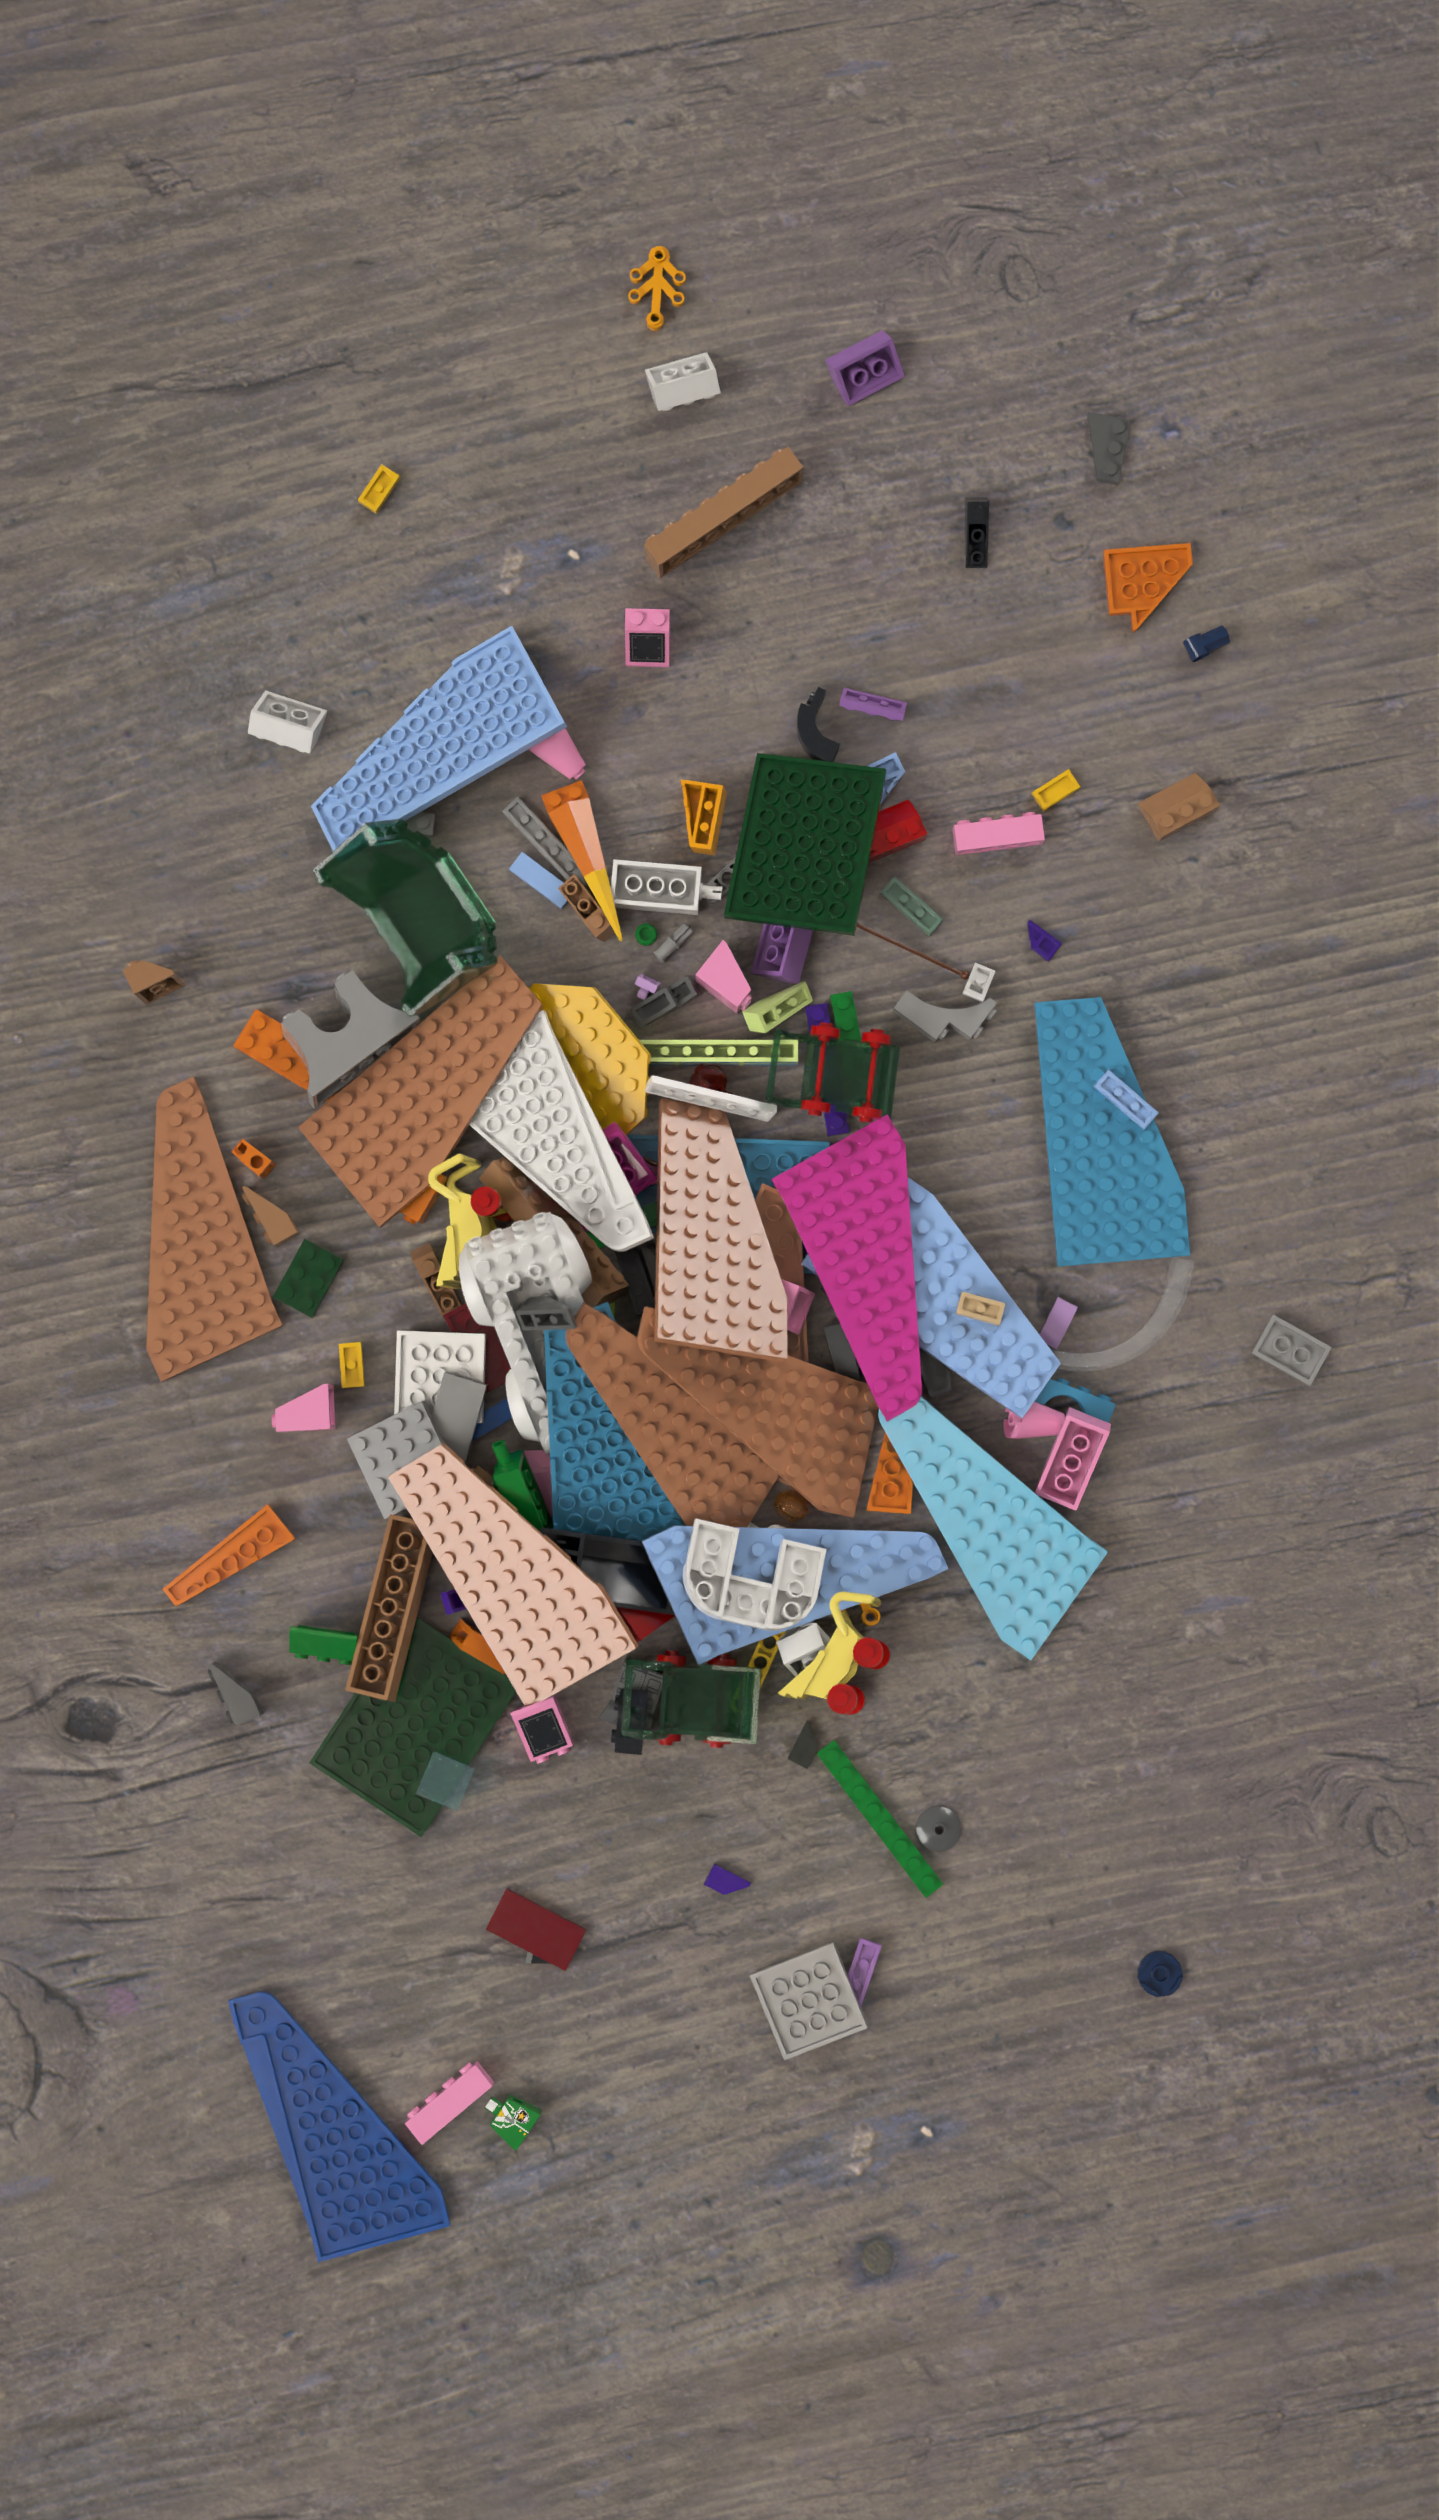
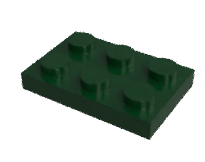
M304 1239L273 1298L313 1318L344 1259Z

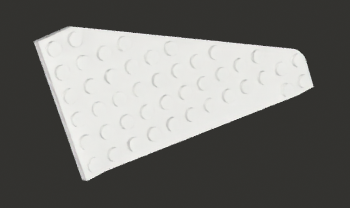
M542 1010L529 1030L527 1029L510 1056L508 1064L472 1117L470 1126L606 1246L615 1251L629 1250L654 1237L646 1216L552 1030L547 1013Z

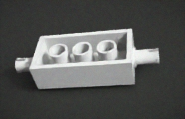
M613 859L612 875L608 877L615 908L698 915L699 901L702 898L722 899V886H707L701 883L702 867Z

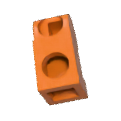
M243 1138L231 1151L242 1163L263 1180L277 1165Z

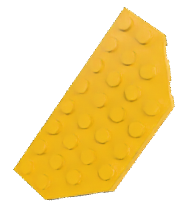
M534 983L529 989L543 1005L540 1011L544 1010L547 1013L552 1030L602 1130L615 1121L628 1136L647 1118L648 1108H646L649 1093H646L645 1088L650 1078L648 1077V1068L651 1054L596 987Z

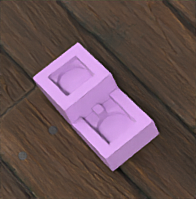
M1057 1297L1039 1333L1044 1342L1055 1349L1058 1348L1078 1308Z

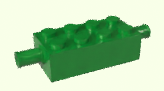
M505 1440L494 1442L491 1447L497 1458L496 1465L494 1466V1475L492 1476L495 1489L498 1488L500 1494L518 1509L517 1512L539 1532L541 1527L553 1529V1521L524 1450L520 1449L509 1453Z

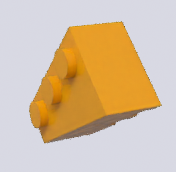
M681 779L689 846L694 853L715 856L727 791L723 785Z

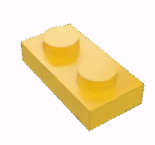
M381 464L358 498V503L377 514L399 482L400 476Z
M362 1342L339 1344L342 1388L365 1387Z

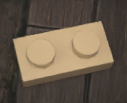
M961 1292L956 1315L999 1326L1005 1303Z

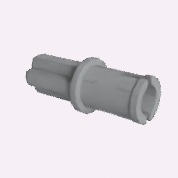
M683 924L670 937H666L667 940L653 952L654 955L663 963L676 949H680L679 946L692 934V930L686 924Z

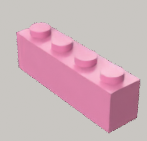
M1035 812L1023 813L1022 817L1004 815L998 820L986 817L974 823H970V820L959 821L952 829L956 855L1042 845L1045 841L1041 814L1035 815Z
M478 2061L473 2064L467 2063L459 2070L461 2074L457 2078L450 2077L442 2084L443 2089L439 2093L432 2092L425 2098L424 2101L426 2103L421 2108L416 2106L407 2113L408 2118L405 2125L421 2145L493 2086L494 2081Z

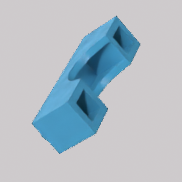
M1057 1378V1381L1050 1379L1035 1400V1402L1044 1405L1054 1396H1067L1077 1402L1083 1413L1108 1423L1116 1405L1111 1402L1112 1398L1099 1394L1096 1397L1090 1394L1091 1390L1082 1386H1078L1077 1389L1070 1387V1382L1061 1378Z

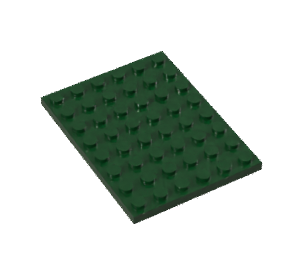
M757 753L724 918L855 936L885 784L886 769Z
M417 1617L396 1701L391 1702L354 1693L309 1763L422 1837L515 1695L516 1690L507 1675L500 1673L461 1650L448 1636Z

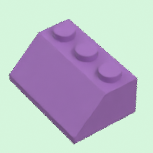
M883 330L825 360L831 378L847 406L905 377L893 340Z
M764 924L751 974L783 983L799 984L813 930Z

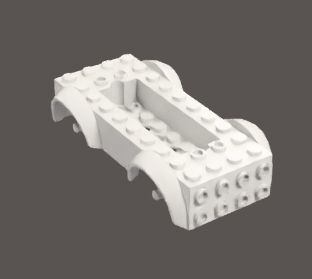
M541 1212L534 1215L532 1219L516 1221L508 1228L495 1229L489 1235L473 1237L467 1243H464L465 1247L459 1257V1274L464 1298L472 1317L480 1325L495 1327L511 1369L506 1375V1394L515 1426L524 1439L541 1442L543 1450L547 1454L550 1452L544 1334L540 1332L541 1330L523 1331L515 1310L530 1297L548 1296L569 1306L573 1315H575L584 1302L581 1294L591 1284L592 1277L583 1251L568 1225L562 1218L550 1212Z

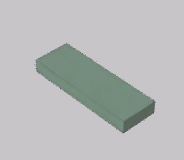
M895 876L880 892V895L928 937L944 921L942 917Z

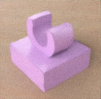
M640 974L635 982V985L641 987L637 997L645 1000L649 992L655 994L658 991L661 983L644 974Z

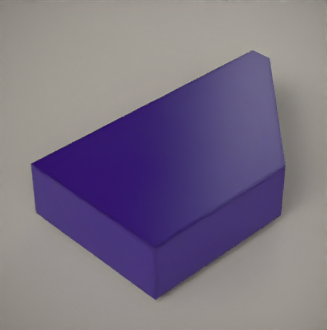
M1029 920L1027 927L1031 950L1049 962L1062 943Z
M714 1863L704 1885L725 1895L750 1887L751 1882Z

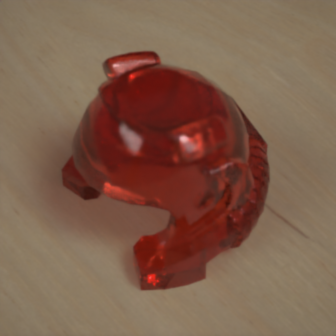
M701 1063L695 1068L689 1081L691 1085L733 1095V1093L726 1091L727 1077L720 1067L716 1065L704 1066Z

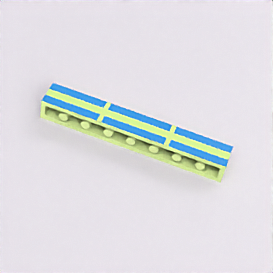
M639 1040L651 1054L649 1066L798 1065V1040Z

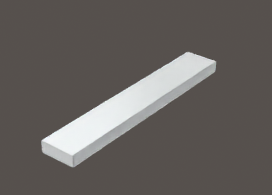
M654 1075L646 1083V1093L769 1122L777 1113V1105Z

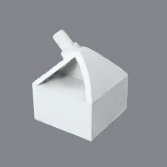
M814 1621L789 1629L776 1642L783 1664L795 1677L814 1661L820 1650H825L830 1641L828 1635L817 1623H813Z

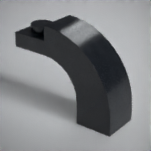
M818 687L816 693L811 692L807 704L810 706L803 703L800 704L797 716V735L802 748L813 760L833 762L839 751L840 744L823 736L816 726L815 718L826 695V690Z

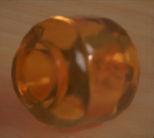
M793 1490L782 1491L775 1499L774 1507H776V1514L791 1523L804 1519L808 1512L806 1498Z

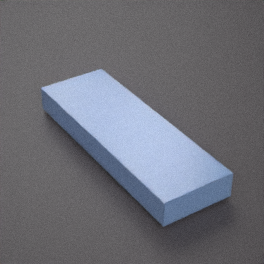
M521 852L509 868V871L562 910L568 902L558 889L563 882L525 853Z
M1109 1069L1093 1086L1143 1130L1159 1113Z

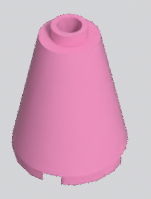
M566 728L529 749V751L568 779L574 777L576 780L585 772L583 767L586 764Z
M1035 1401L1022 1419L1006 1408L1005 1412H1009L1008 1419H1004V1433L1007 1438L1011 1439L1056 1436L1064 1421L1065 1414Z

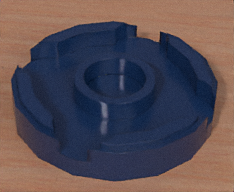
M1165 1951L1148 1953L1141 1959L1137 1968V1978L1141 1987L1148 1994L1155 1997L1173 1994L1180 1987L1183 1980L1180 1962L1172 1954Z

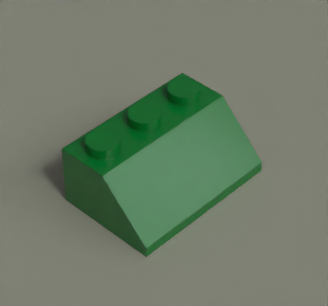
M294 1625L290 1627L289 1653H295V1658L308 1659L310 1655L317 1656V1661L330 1662L332 1658L339 1659V1664L352 1665L359 1633Z

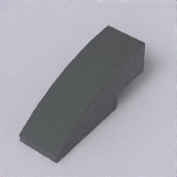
M686 975L672 985L664 987L635 1005L630 1011L639 1027L643 1028L702 995L692 975Z
M836 1324L823 1328L835 1373L861 1382L854 1353L841 1325Z

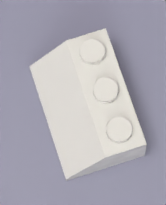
M707 352L645 370L658 411H668L673 409L674 406L681 404L689 405L695 400L702 398L710 399L716 394L721 393L716 369Z
M265 690L251 710L248 734L260 739L276 742L278 745L297 749L300 752L311 753L320 736L327 710Z

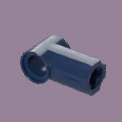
M1223 625L1202 635L1201 633L1195 634L1183 641L1192 662L1199 661L1208 656L1210 652L1230 643L1229 634Z

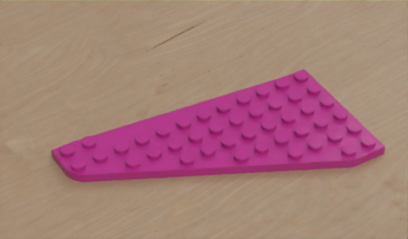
M887 1114L881 1117V1120L874 1121L772 1178V1182L789 1211L867 1381L866 1383L888 1422L913 1408L918 1403L922 1394L906 1147Z

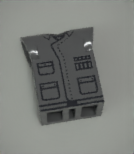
M625 1658L611 1700L598 1719L617 1725L618 1711H614L615 1697H620L621 1688L648 1691L644 1735L651 1737L653 1714L668 1672Z

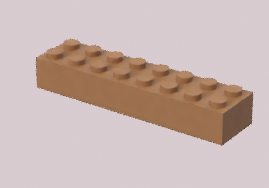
M789 446L784 450L780 448L775 451L771 456L772 458L766 462L761 461L753 468L754 470L750 473L741 474L737 477L735 483L731 486L725 485L713 498L708 497L700 503V507L694 511L690 509L682 515V519L676 523L671 522L663 529L664 531L660 534H653L647 538L644 544L645 559L657 576L662 578L802 483L803 466Z
M503 1157L492 1161L479 1179L486 1187H491L500 1194L501 1206L515 1222L532 1219L534 1215L541 1212H550L562 1218L574 1234L586 1258L592 1277L591 1284L581 1294L585 1304L596 1307L606 1302L608 1304L615 1302L628 1288L629 1284L624 1279V1276L612 1265L610 1259L597 1247L595 1241L587 1235L581 1224L509 1159Z
M393 1514L389 1516L345 1691L391 1702L396 1701L433 1554L413 1519Z

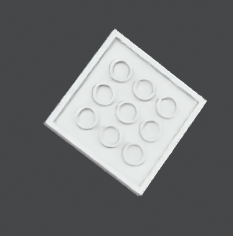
M398 1330L394 1415L424 1400L432 1415L444 1372L485 1383L486 1334ZM484 1401L477 1423H483Z

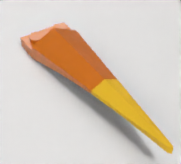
M582 780L541 795L550 820L585 878L619 941L622 942V934L594 816Z

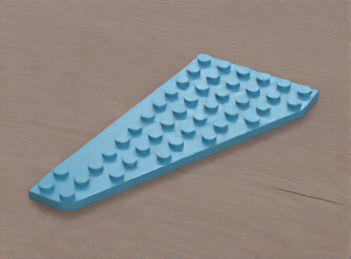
M922 1396L913 1408L888 1422L879 1409V1420L1000 1639L1029 1660H1032L1108 1551L1084 1535L936 1410Z

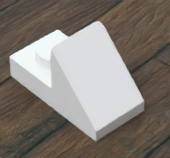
M975 963L962 994L983 1002L995 970Z

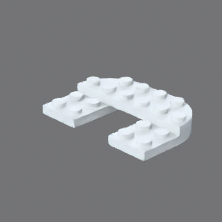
M695 1519L686 1563L683 1566V1582L687 1595L701 1612L718 1620L768 1631L788 1628L809 1614L818 1596L826 1549L782 1539L773 1584L731 1575L740 1529Z

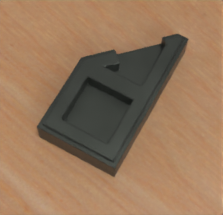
M806 1721L787 1759L808 1769L817 1751V1746L810 1724Z

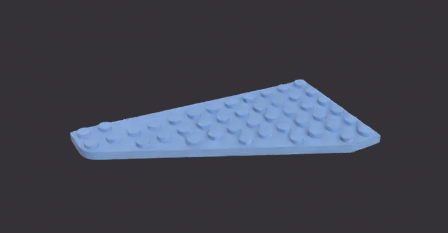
M672 1526L642 1540V1544L698 1665L718 1655L832 1614L829 1606L830 1600L838 1592L845 1591L879 1597L931 1578L948 1569L936 1540L924 1532L734 1527L740 1530L731 1575L773 1584L782 1539L826 1549L818 1596L812 1610L805 1618L788 1628L768 1631L712 1618L701 1612L692 1603L684 1587L683 1566L686 1563L693 1526ZM840 1601L839 1608L841 1611L860 1603Z

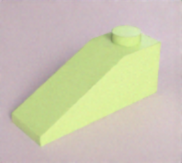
M803 981L757 1001L742 1011L750 1031L766 1033L811 1003L813 999L806 982Z

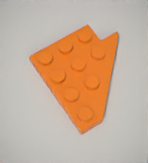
M1191 543L1104 550L1103 561L1108 615L1130 614L1132 632H1136L1193 564Z

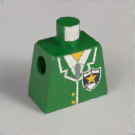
M508 2095L503 2103L491 2097L484 2107L495 2115L490 2123L491 2128L515 2151H517L542 2112L540 2108L512 2095Z

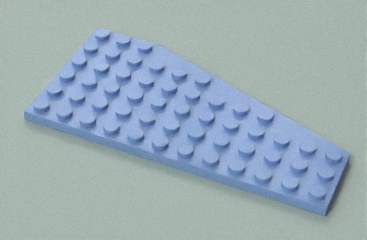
M513 626L508 627L452 661V666L429 690L426 688L403 711L404 715L381 739L378 737L355 760L356 764L333 788L329 787L311 807L335 856L339 860L566 728V723Z
M908 1177L919 1347L1022 1419L1061 1363L935 1196ZM807 1255L801 1265L818 1276L809 1255ZM961 1292L1005 1303L1000 1325L997 1326L956 1315Z

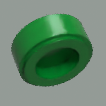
M648 923L639 925L635 931L636 941L642 946L654 944L657 939L655 927Z

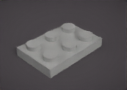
M1273 1314L1251 1354L1305 1385L1311 1386L1332 1347Z

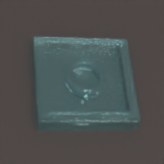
M434 1751L416 1794L458 1811L475 1768Z

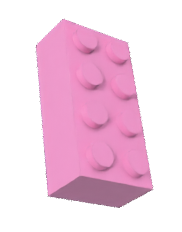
M1069 1407L1037 1482L1035 1493L1038 1496L1077 1510L1110 1433L1111 1424Z

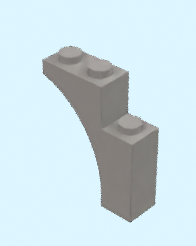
M906 991L894 1007L893 1012L934 1043L938 1038L942 1040L949 1031L947 1026L969 1041L972 1036L977 1038L984 1029L981 1026L984 1020L990 1021L997 1011L994 1009L997 1002L989 998L972 1007L946 1009L930 1005L918 999L909 991Z

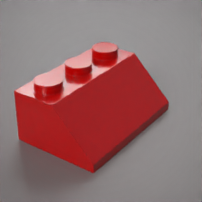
M909 799L879 811L869 863L926 840V829Z

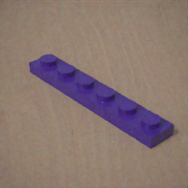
M827 1003L805 1007L809 1035L811 1033V1026H819L820 1022L830 1023ZM810 1035L817 1075L821 1042L819 1037ZM830 1039V1043L826 1045L820 1097L823 1098L822 1102L831 1104L830 1113H823L827 1137L850 1133L833 1039Z

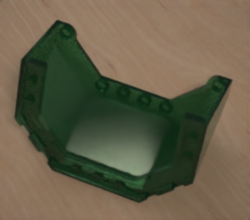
M402 819L367 822L323 860L313 872L321 886L333 888L363 908L366 915L372 919L378 933L384 937L390 951L396 955L404 970V996L401 998V1007L409 1017L419 1015L498 963L497 957L494 955V951L497 949L496 936L493 935L496 923L448 851L442 847L435 848L431 845V839L418 830L415 833L407 828L408 823Z

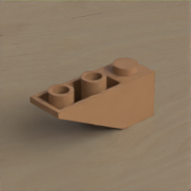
M575 874L558 888L597 939L605 942L615 934L595 896Z
M242 1187L245 1192L242 1194V1197L248 1206L252 1205L254 1208L253 1217L258 1225L262 1224L266 1231L263 1235L269 1244L273 1243L274 1246L278 1247L300 1235L288 1213L248 1187Z
M430 1242L411 1251L413 1263L441 1315L443 1316L462 1306L454 1289L436 1286L441 1263Z

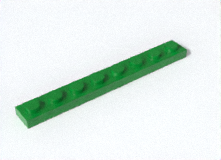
M833 1739L820 1749L816 1754L924 1897L927 1898L944 1885L836 1741Z

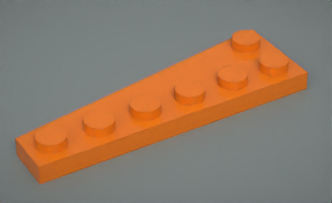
M885 1432L866 1511L911 1514L913 1481Z
M267 1504L162 1590L175 1606H179L296 1538L271 1506Z

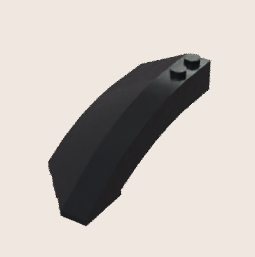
M540 1528V1533L547 1535L571 1557V1561L597 1584L600 1583L604 1587L615 1607L675 1615L642 1541Z

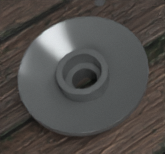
M934 1806L926 1809L919 1816L916 1824V1833L924 1847L931 1851L942 1852L952 1848L957 1843L961 1834V1825L953 1811L946 1807ZM937 1826L943 1827L941 1834L935 1832Z

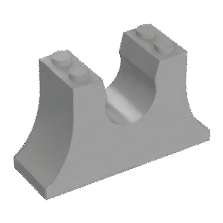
M353 971L348 974H341L334 983L336 999L341 1010L350 1018L348 1024L343 1029L336 1032H324L318 1029L313 1024L311 1018L300 1010L289 1012L283 1017L281 1022L284 1038L300 1056L310 1077L307 1089L308 1099L314 1109L352 1082L420 1024V1019L414 1011L395 1009L376 998Z

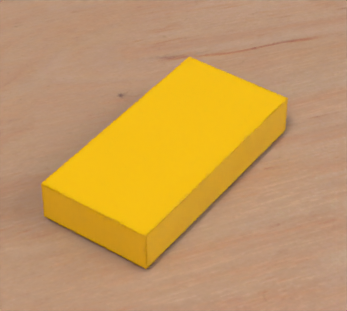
M1068 769L1033 791L1032 795L1044 812L1079 790L1081 786Z

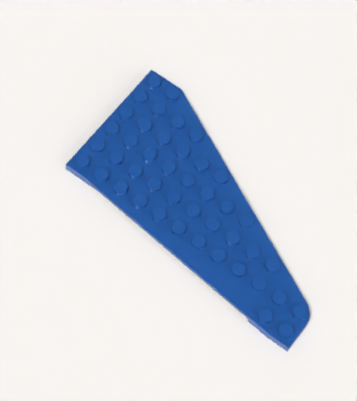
M258 1991L229 1999L228 2004L241 2045H243L307 2221L317 2261H326L450 2226L451 2222L443 2191L439 2184L273 1994L265 1991Z

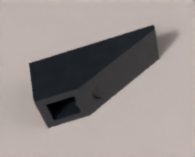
M987 497L965 498V568H987L989 500Z

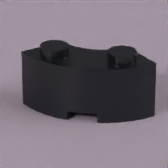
M621 1688L620 1697H615L614 1711H618L617 1728L612 1729L611 1743H615V1753L642 1755L648 1691Z

